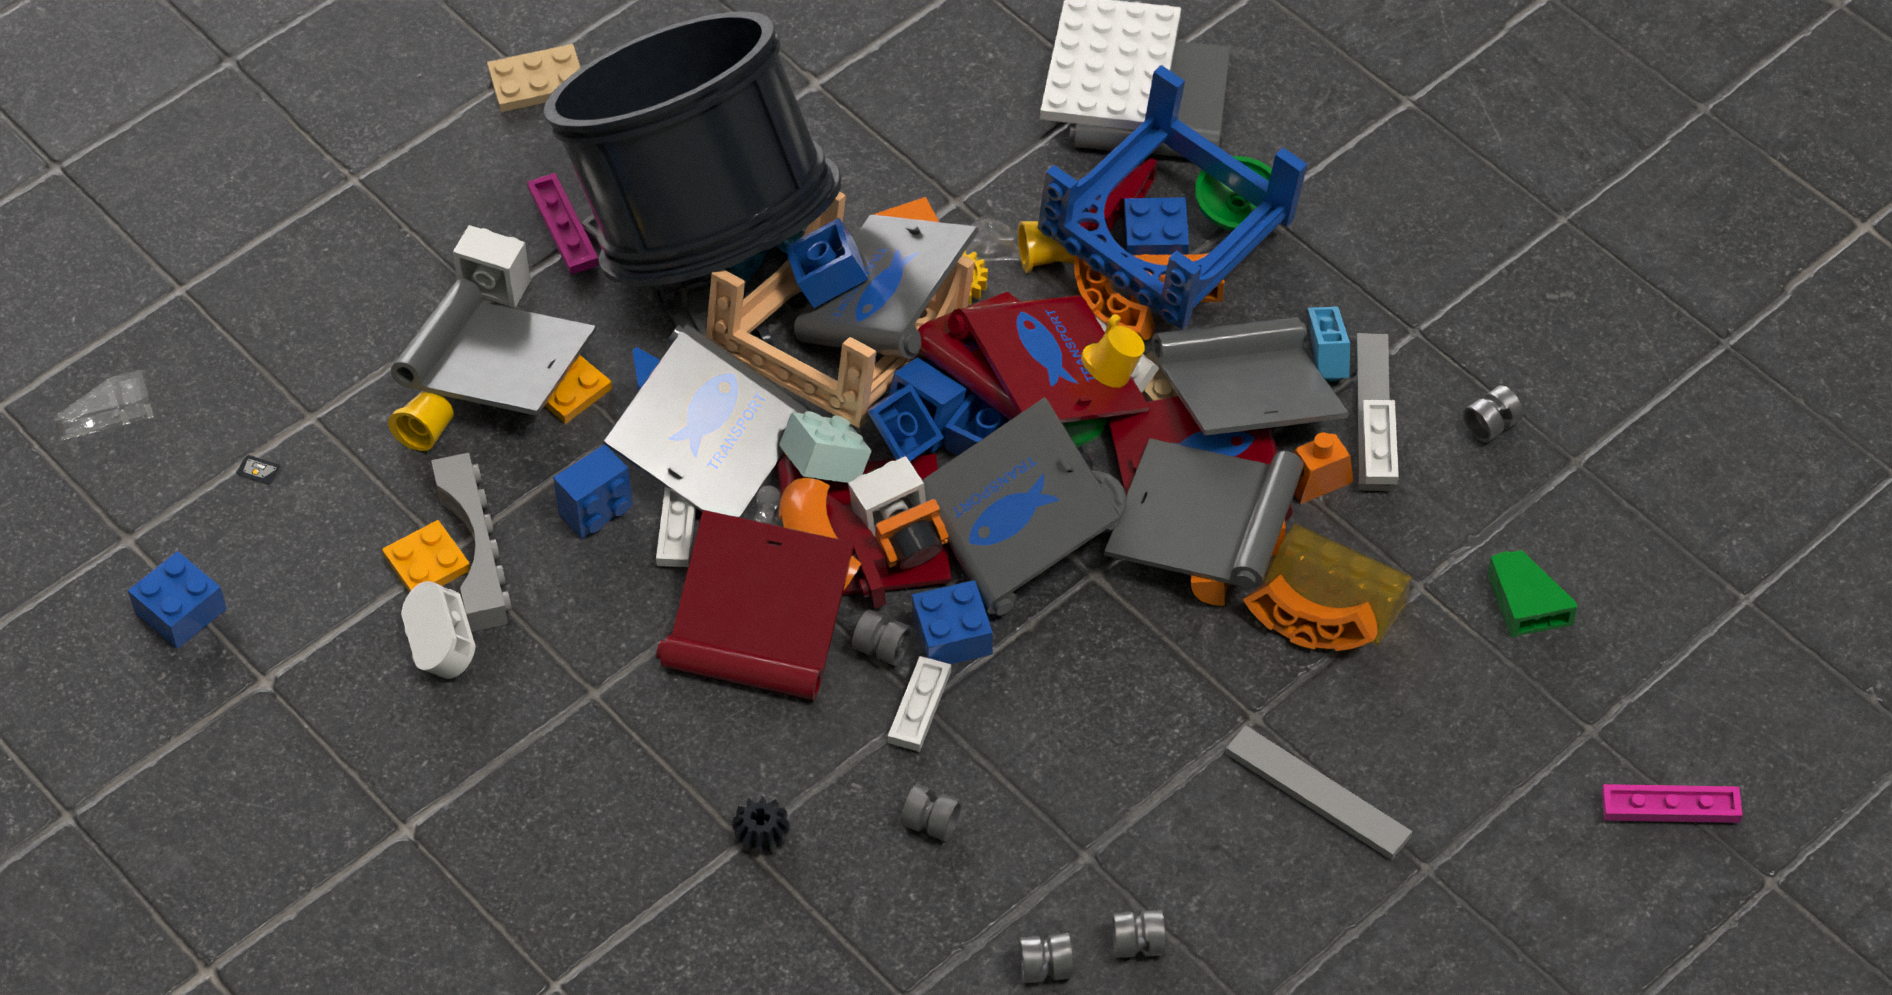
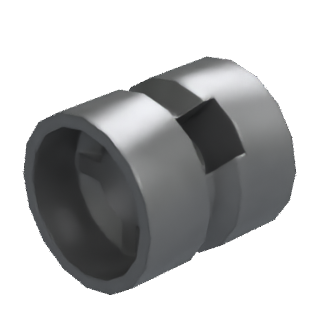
M1498 386L1487 393L1483 399H1478L1463 410V419L1468 430L1477 440L1488 443L1501 434L1503 429H1508L1523 418L1524 412L1520 400L1515 393L1505 386Z
M868 609L856 626L852 638V648L867 655H872L876 652L877 659L896 666L903 659L912 637V627L896 620L888 623L886 616Z
M916 784L911 789L904 804L901 825L919 832L926 828L929 836L948 841L957 825L962 801L946 794L936 797L934 790Z
M1162 910L1142 911L1139 917H1136L1133 912L1113 913V944L1116 958L1135 957L1138 951H1142L1145 956L1165 955V930Z
M1068 933L1049 935L1045 941H1042L1039 936L1019 938L1020 962L1024 983L1041 982L1048 975L1053 980L1073 978V958Z

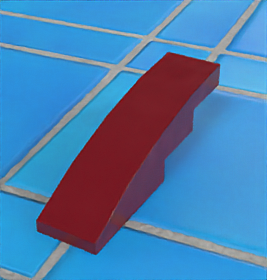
M1151 158L1135 168L1111 192L1104 208V218L1109 232L1112 231L1119 218L1124 219L1125 198L1146 197L1156 180L1157 160ZM1094 208L1089 210L1090 213H1097ZM1093 222L1079 223L1088 231H1094L1099 228Z

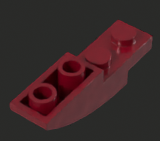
M827 495L826 510L835 535L838 539L855 543L852 556L862 563L857 572L860 573L862 578L858 582L863 597H870L874 608L887 605L881 578L888 576L886 556L870 529L854 512L838 500Z

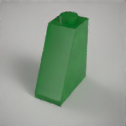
M1522 550L1514 552L1504 551L1490 557L1487 576L1511 637L1574 625L1578 608L1576 601Z

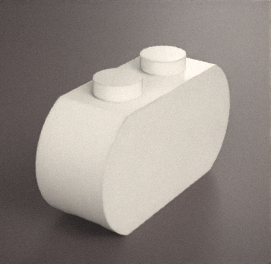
M422 582L410 591L401 611L405 634L408 637L412 651V659L419 669L447 679L457 677L468 667L475 652V643L461 595L434 582Z

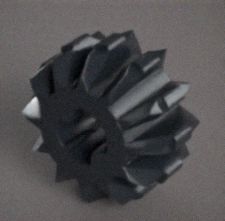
M762 795L759 802L754 803L748 798L746 802L747 807L738 806L736 817H733L732 829L735 831L734 838L737 843H743V848L746 852L756 848V852L760 856L763 849L767 848L774 853L776 849L775 844L784 845L786 834H789L790 822L787 820L788 813L785 808H779V803L776 799L766 803V799Z

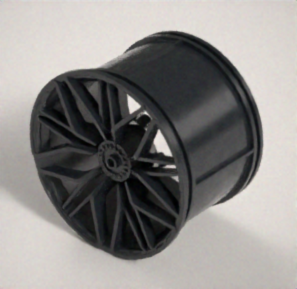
M755 12L719 13L687 20L656 30L627 42L591 61L562 82L546 101L544 106L546 120L554 137L563 142L599 226L597 239L602 248L599 263L604 275L609 280L615 283L628 284L629 286H658L691 280L724 270L744 262L747 258L764 250H769L794 236L827 210L839 194L842 179L840 171L833 161L825 158L821 146L811 138L779 57L780 40L776 34L773 22L767 16Z

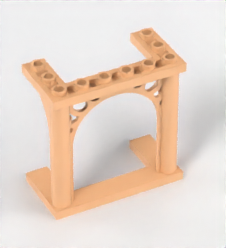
M839 192L828 209L808 225L803 236L837 218H840L843 222L846 195ZM963 255L961 256L919 319L915 322L914 326L917 330L928 321L952 313L954 309L968 306L974 261ZM789 258L773 275L745 299H743L744 280L726 270L712 273L706 337L765 378L835 416L850 421V424L858 428L867 422L868 408L891 388L894 373L917 357L919 359L924 358L919 352L910 359L884 355L875 364L876 350L849 337L842 343L838 381L749 334L787 300L802 292L796 282Z

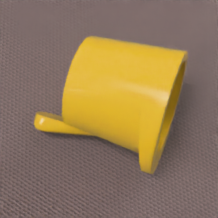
M1020 221L1018 226V248L1025 273H1031L1034 266L1055 262L1074 264L1075 255L1068 253L1065 247L1052 238H1047L1037 228L1038 221Z
M1117 314L1112 315L1108 320L1104 337L1098 343L1086 346L1081 355V360L1087 371L1096 380L1110 387H1122L1127 384L1145 351L1144 342L1136 332L1124 326H1116L1121 320V317Z
M422 391L403 408L397 409L388 418V426L390 432L402 445L410 449L426 451L434 446L452 420L454 412L451 404L444 396Z

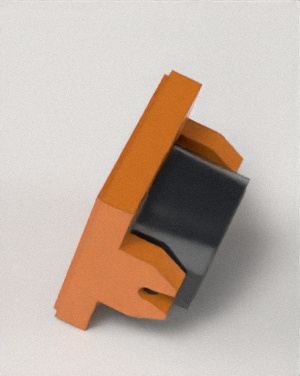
M935 499L877 523L875 538L886 556L889 568L897 564L900 569L904 570L920 566L937 556L942 551L943 544L948 543L947 539L949 536L939 516L940 507Z

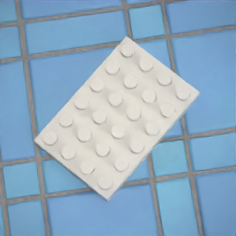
M1064 0L1042 101L1040 119L1129 130L1137 129L1145 121L1153 72L1160 65L1171 71L1181 8L1117 0Z

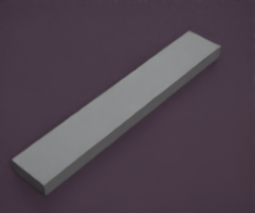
M1357 333L1358 490L1390 491L1391 484H1365L1362 416L1363 400H1390L1388 334Z
M1246 725L1226 747V755L1390 860L1395 858L1412 836L1410 829Z

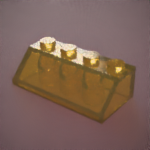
M1294 523L1278 549L1265 583L1281 574L1298 594L1311 602L1326 607L1347 608L1368 601L1374 613L1378 631L1372 643L1380 645L1408 600L1412 576Z

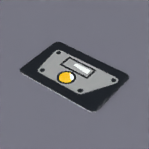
M246 455L236 473L270 484L280 465Z

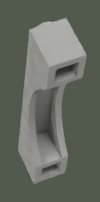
M469 452L431 460L440 504L451 510L465 523L476 545L474 560L469 574L460 587L471 632L508 624L506 611L512 610L508 591L502 592L500 585L506 584L502 565L496 566L494 559L500 558L496 539L489 540L488 536L489 533H494L490 514L484 515L482 508L488 507L484 489H477L476 483L482 482L478 464L472 465Z

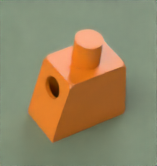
M1319 433L1315 436L1314 441L1299 446L1294 450V454L1299 456L1304 463L1294 492V496L1300 504L1353 483L1351 457L1336 434Z

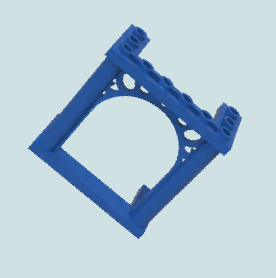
M1160 65L1153 72L1145 121L1104 160L1079 181L1055 165L1046 171L1037 228L1047 238H1052L1065 247L1070 254L1076 255L1089 264L1094 271L1100 272L1109 278L1118 288L1124 289L1136 297L1142 305L1149 306L1160 314L1166 322L1174 324L1183 330L1190 323L1192 310L1280 223L1287 227L1294 220L1307 163L1282 147L1275 154L1270 180L1267 181L1178 120L1185 80L1163 65ZM1162 143L1257 207L1213 251L1194 262L1177 250L1169 257L1168 265H1158L1143 261L1121 248L1113 239L1106 226L1104 208L1111 192ZM1094 208L1097 213H1090L1089 210ZM1093 222L1099 228L1094 231H1088L1079 223ZM1165 274L1163 284L1161 281H1159V277Z

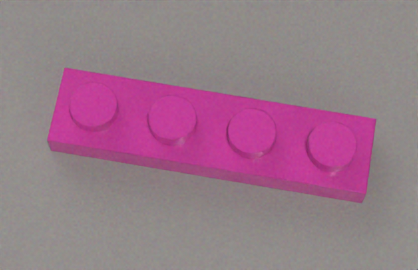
M556 173L528 181V191L570 275L598 266V256Z
M1603 784L1602 788L1604 820L1740 823L1743 816L1740 789L1734 786Z

